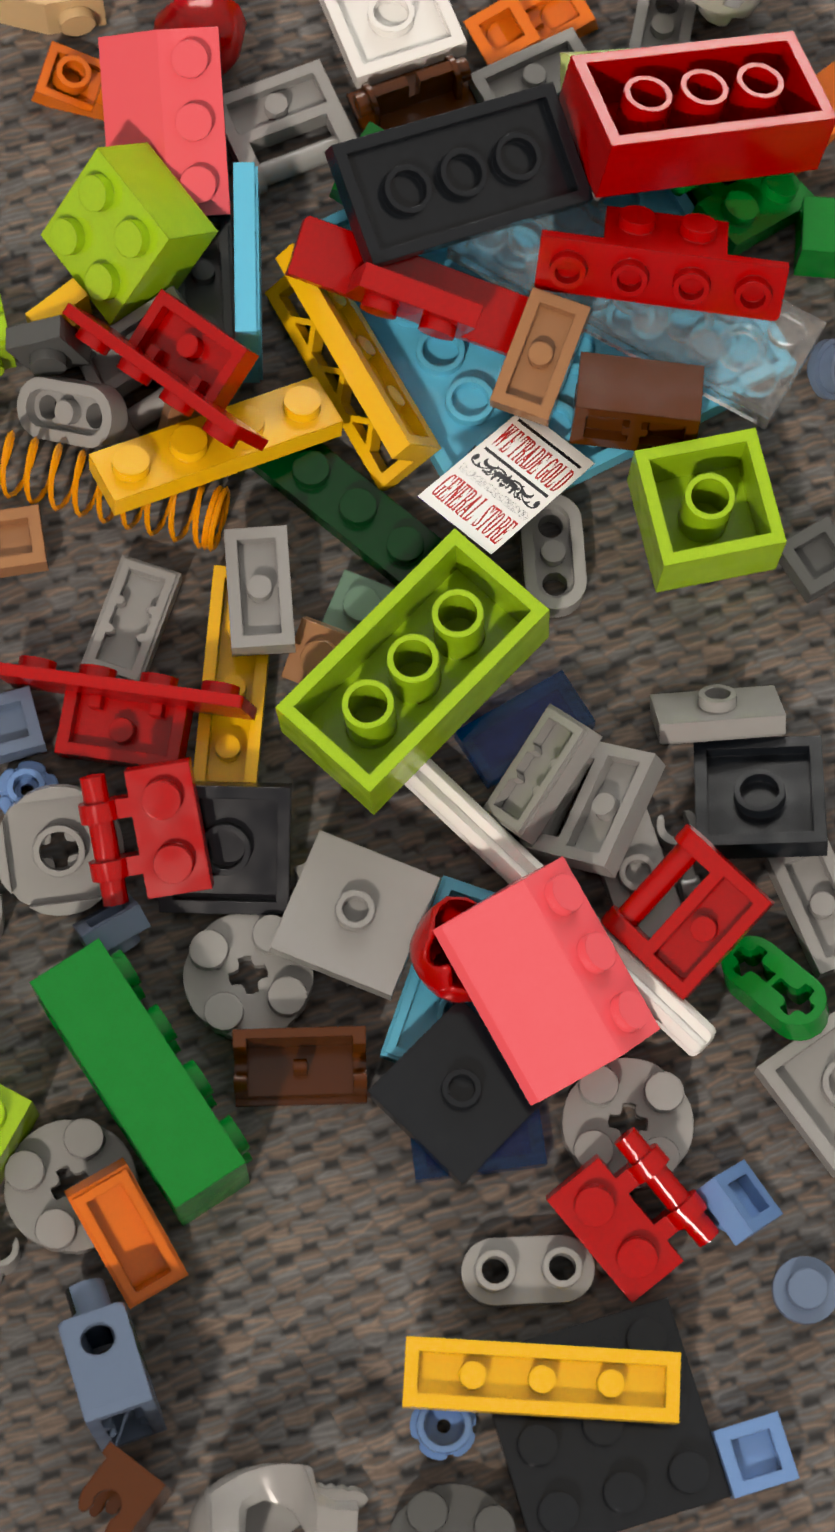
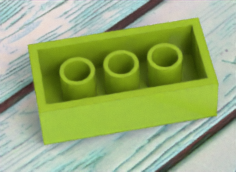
M454 528L275 707L281 732L375 815L549 637L550 610Z

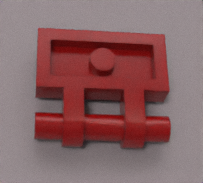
M191 757L127 767L124 771L128 794L109 797L105 773L91 774L79 778L84 802L78 804L81 825L89 827L94 860L89 862L92 882L99 883L103 906H118L129 902L125 878L143 874L148 899L213 888L214 879ZM132 817L139 851L120 854L114 820Z
M635 1127L625 1131L614 1142V1145L628 1161L617 1172L613 1173L599 1155L596 1154L546 1195L547 1202L631 1303L635 1302L684 1261L681 1254L668 1240L678 1231L685 1229L699 1247H702L714 1239L720 1231L705 1213L708 1207L707 1203L696 1190L687 1191L666 1166L669 1158L657 1143L649 1145ZM645 1182L666 1207L654 1219L647 1215L630 1194L631 1191Z

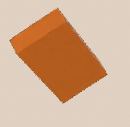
M123 1157L64 1191L129 1309L189 1275Z

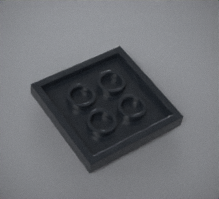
M668 1297L518 1342L681 1352L679 1423L676 1425L491 1414L526 1532H619L731 1497Z

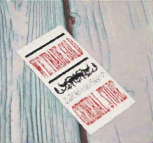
M514 415L417 497L492 555L595 463L549 427Z

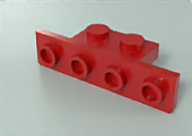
M628 205L623 208L607 206L603 237L542 229L534 285L536 288L546 291L776 321L780 317L790 262L728 254L729 222L715 220L705 214L690 213L682 216L654 212L641 205Z
M307 216L302 221L285 273L289 277L360 302V308L374 316L391 320L396 319V316L419 324L418 330L429 336L447 341H453L454 337L505 356H507L529 298L528 296L420 256L382 267L369 262L363 263L352 231L313 216Z
M163 289L159 291L130 339L124 337L98 317L68 302L62 314L80 326L75 334L76 338L104 356H107L110 349L121 356L116 366L141 384L149 386L152 379L164 387L158 396L161 400L188 417H191L195 410L207 418L202 429L219 442L234 449L240 440L263 451L269 440L226 410L228 404L259 358V355Z
M21 655L19 656L18 664L0 662V679L12 687L22 688L30 686L31 690L65 694L54 753L65 758L128 767L181 759L186 757L194 712L254 721L257 708L244 696L239 695L240 687L225 682L204 680L200 690L178 687L179 680L177 678L154 672H141L140 680L135 681L117 678V670L95 664H80L79 672L76 673L56 670L57 663L55 661L36 656Z

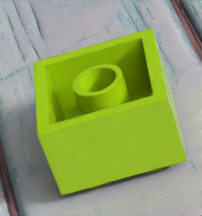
M144 142L98 147L41 233V237L72 277L89 294V299L111 325L156 297L161 289L165 291L171 286L178 289L216 236L218 230L149 143Z
M756 428L634 451L627 482L656 593L776 569L787 541Z

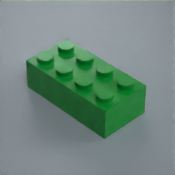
M98 938L30 981V984L48 1019L182 1226H185L250 1183L246 1164L253 1160L249 1153L251 1148L230 1115L220 1121L216 1118L211 1110L217 1106L212 1096L214 1091L195 1061L191 1059L182 1065L176 1057V1054L181 1051L175 1040L178 1037L159 1006L155 1004L146 1010L140 1002L146 997L139 985L142 982L125 954L119 949L110 955Z

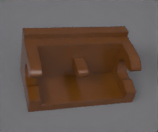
M581 351L574 396L570 443L636 451L697 439L701 422L705 366Z
M366 1025L232 1029L234 1055L233 1083L236 1107L367 1104Z
M110 1441L101 1452L107 1458L80 1494L78 1509L81 1512L89 1510L90 1516L96 1517L104 1511L105 1506L107 1513L111 1515L117 1514L110 1519L105 1532H144L174 1491Z

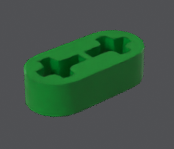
M744 936L721 961L725 985L729 992L779 1035L789 1040L804 1041L814 1038L826 1027L829 1018V1008L825 988L815 977L772 942L759 936ZM745 961L753 967L762 961L764 976L767 982L752 971L741 976L739 964ZM782 994L798 1005L809 1000L811 1012L805 1014L800 1010H796L788 1015L786 1000Z

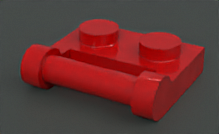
M688 823L674 837L677 842L674 848L619 908L613 905L600 919L601 923L682 1000L689 998L775 903L721 854L704 835ZM697 861L709 874L650 938L638 925Z

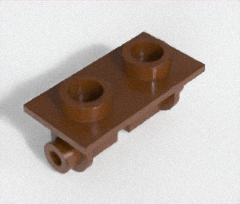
M453 55L445 56L443 61L374 85L364 84L362 89L346 94L361 132L364 131L369 121L386 130L477 104L467 81L472 79L468 61L465 57L456 59Z

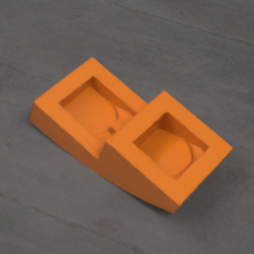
M499 0L463 21L466 30L487 66L570 27H573L579 38L599 29L596 18L585 0Z

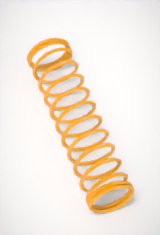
M13 430L7 433L0 463V486L7 499L16 496L24 486L27 501L34 505L44 498L48 490L49 503L54 511H58L66 506L72 494L73 510L79 518L88 514L93 508L96 499L97 517L101 523L104 524L112 520L114 517L112 510L106 518L103 517L102 492L98 485L96 486L93 498L86 508L81 512L79 511L78 486L86 459L85 449L80 450L78 454L73 481L68 494L59 505L55 504L54 478L62 455L63 446L61 442L55 445L45 487L35 499H32L30 494V472L39 445L37 436L32 438L27 452L22 480L9 493L6 487V466L14 446L15 433ZM206 484L198 487L187 524L177 537L174 532L177 494L170 496L164 516L154 530H151L150 526L151 503L142 506L130 524H127L126 512L120 514L121 523L126 530L132 529L140 521L144 510L145 529L151 537L159 533L165 525L166 517L168 516L169 536L175 543L183 539L192 522L194 544L198 549L203 548L204 551L209 549L212 552L217 548L221 539V531L228 515L231 492L228 486L223 488L222 484L215 488L205 515L201 543H199L198 524L201 501ZM219 523V529L217 534L215 535V530Z

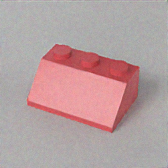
M218 26L157 29L98 37L106 147L148 142L206 216L231 215Z
M564 856L514 881L432 930L530 1106L621 1057L660 1030L646 1001L639 992Z

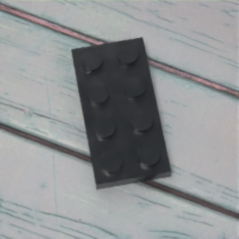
M553 82L331 145L324 152L363 263L369 262L380 267L586 205L594 199Z

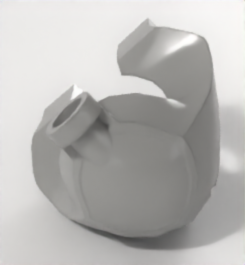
M264 1463L235 1470L220 1478L211 1486H207L191 1511L188 1532H292L300 1525L304 1532H357L358 1510L365 1507L368 1498L363 1489L356 1486L346 1487L344 1484L335 1486L333 1483L325 1485L322 1482H316L313 1469L309 1465Z

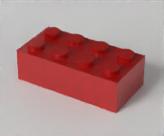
M794 31L571 55L559 95V101L585 175L596 198L817 170L835 127V111Z

